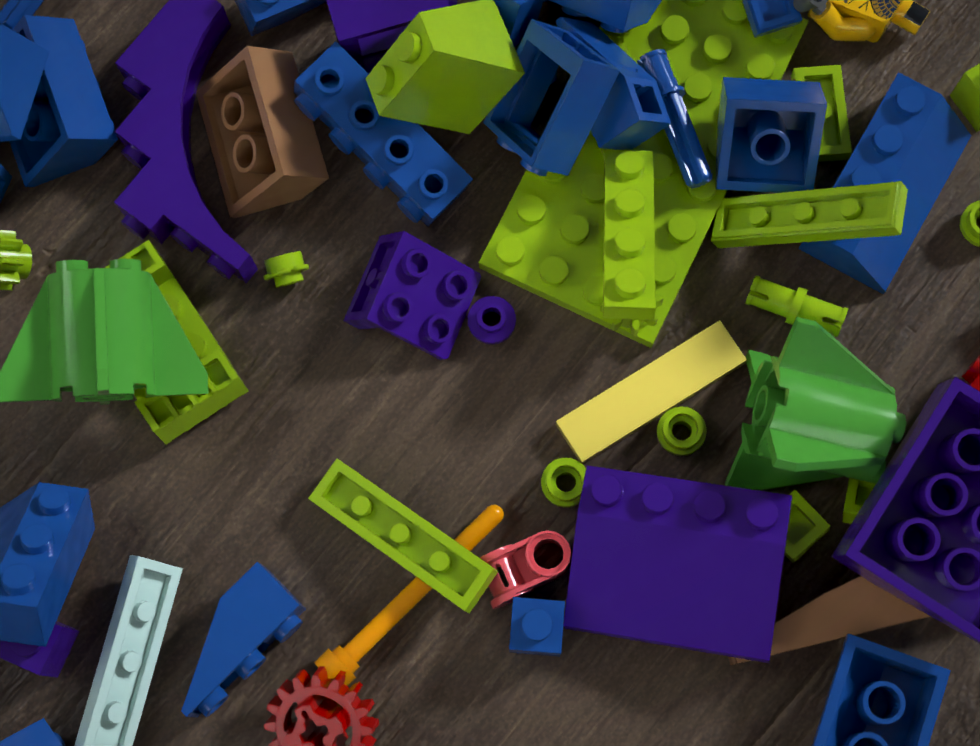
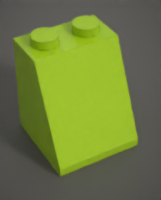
M477 0L419 12L365 79L379 116L470 134L525 74V71L495 1Z

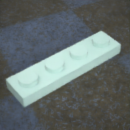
M129 556L74 746H133L183 568L140 556Z

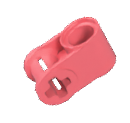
M546 530L481 556L480 559L498 570V567H501L509 583V586L505 587L498 572L488 586L493 596V599L490 601L492 609L512 603L513 597L523 598L532 593L534 589L559 579L566 574L571 566L572 554L570 545L565 537L558 532ZM555 543L560 546L564 554L558 566L545 569L535 562V553L541 545Z

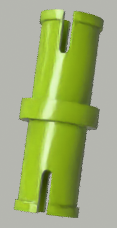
M758 275L753 280L750 293L745 302L749 306L753 305L786 317L785 323L793 325L796 317L816 321L834 337H838L849 309L807 295V289L798 287L796 291L762 279Z

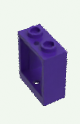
M326 0L338 44L368 74L419 12L457 5V0Z

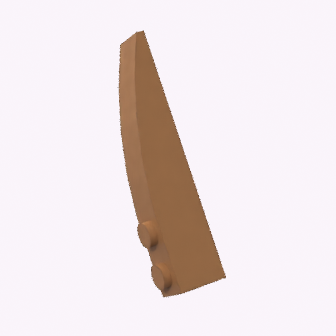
M860 576L815 597L775 621L770 656L846 638L848 633L858 635L931 616ZM728 656L730 666L752 661Z

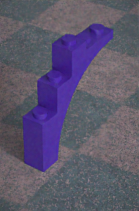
M169 0L115 62L125 79L121 83L122 86L131 95L140 100L138 105L115 130V133L125 147L121 153L141 171L114 203L125 216L121 223L140 239L144 240L147 235H150L160 244H163L170 235L189 252H193L197 247L209 256V259L206 261L207 264L224 278L229 280L234 274L247 284L258 268L251 255L222 230L209 212L197 185L191 157V115L197 87L211 54L225 36L231 24L223 5L217 0Z

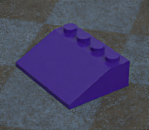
M955 376L936 386L831 557L874 585L979 644L980 391Z
M587 465L577 512L563 623L564 629L769 663L792 495Z

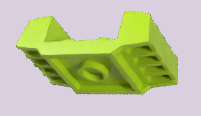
M147 240L119 259L141 260L142 271L149 272L152 275L208 373L209 394L146 398L145 388L134 390V396L137 399L134 403L153 432L167 445L201 421L209 418L218 410L226 407L235 399L249 392V390L150 240Z

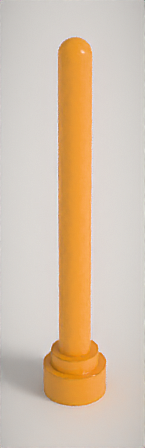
M495 504L488 506L454 540L471 551L502 521L504 517L503 509ZM415 577L344 648L340 645L333 651L328 648L314 664L318 668L325 666L329 679H334L340 670L346 672L344 684L348 686L357 678L353 674L360 667L357 662L433 588L418 577Z

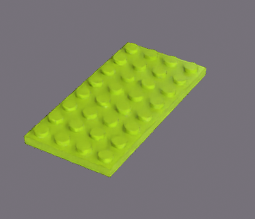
M662 0L648 23L629 29L626 33L610 32L600 26L599 29L636 63L642 55L656 49L666 50L674 77L679 86H684L686 93L682 98L712 173V180L707 184L697 188L688 187L685 184L665 129L633 149L653 151L656 294L663 295L664 299L662 305L656 308L655 313L658 316V321L655 326H650L644 322L639 326L637 336L634 337L630 328L620 326L615 332L652 349L709 231L722 199L728 191L718 190L715 186L717 122L723 77L781 80L806 30L809 20L802 18V21L797 25L754 38L742 0ZM590 131L568 176L549 171L546 176H540L526 169L479 261V268L611 329L613 319L603 318V312L600 309L603 302L605 149L598 147L597 141Z

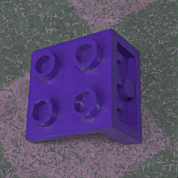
M405 231L381 235L343 321L357 329L380 328L440 360L447 359L479 285L481 274Z

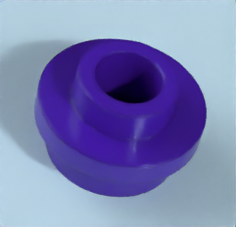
M497 296L483 297L476 301L469 310V330L482 343L492 345L502 343L512 335L515 329L516 315L514 309L503 298ZM489 312H495L499 314L501 320L495 326H488L482 320L484 315Z

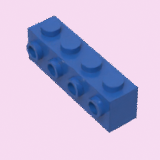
M335 41L294 81V94L297 96L294 99L295 104L309 119L315 121L319 118L331 130L328 134L330 139L343 153L349 155L353 152L366 165L363 171L377 187L384 189L387 186L400 199L397 202V206L411 221L418 223L421 220L429 227L468 188L473 178L419 124L379 116L365 79L368 73Z

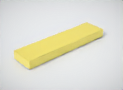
M719 320L558 419L555 425L579 462L584 464L659 418L669 409L680 405L746 363L747 359Z

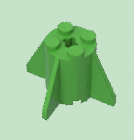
M115 259L109 261L110 268L88 269V261L63 260L57 261L56 272L46 277L0 371V403L27 401L62 402V392H73L75 402H99L100 405H110V401L134 400V390L144 388L146 398L209 394L208 373L152 275L149 272L142 271L141 260Z
M796 317L779 357L748 349L745 357L747 359L746 364L751 379V386L746 398L745 407L753 409L752 424L742 422V444L726 478L725 486L764 490L839 477L876 484L885 470L886 457L891 444H897L901 441L906 428L905 414L897 412L895 389L880 379L816 321Z

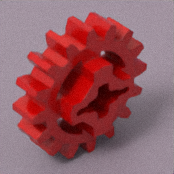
M320 666L313 674L312 679L305 669L300 670L292 681L287 679L277 689L278 695H275L267 705L266 709L274 715H271L266 721L264 729L276 732L277 734L268 746H346L345 742L348 739L346 729L352 726V740L349 746H374L377 739L370 734H373L378 727L379 719L369 717L367 714L375 702L373 699L360 700L358 694L363 684L357 682L349 688L344 684L346 672L342 670L334 679L328 678L325 666ZM296 702L298 706L296 707L294 712L297 717V721L292 722V709L294 703Z

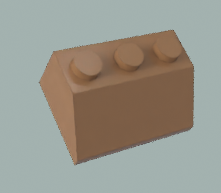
M246 46L196 91L228 212L232 218L242 217L301 200L329 179L313 121L294 102V99L297 97L294 94V81L299 77V73L292 52Z

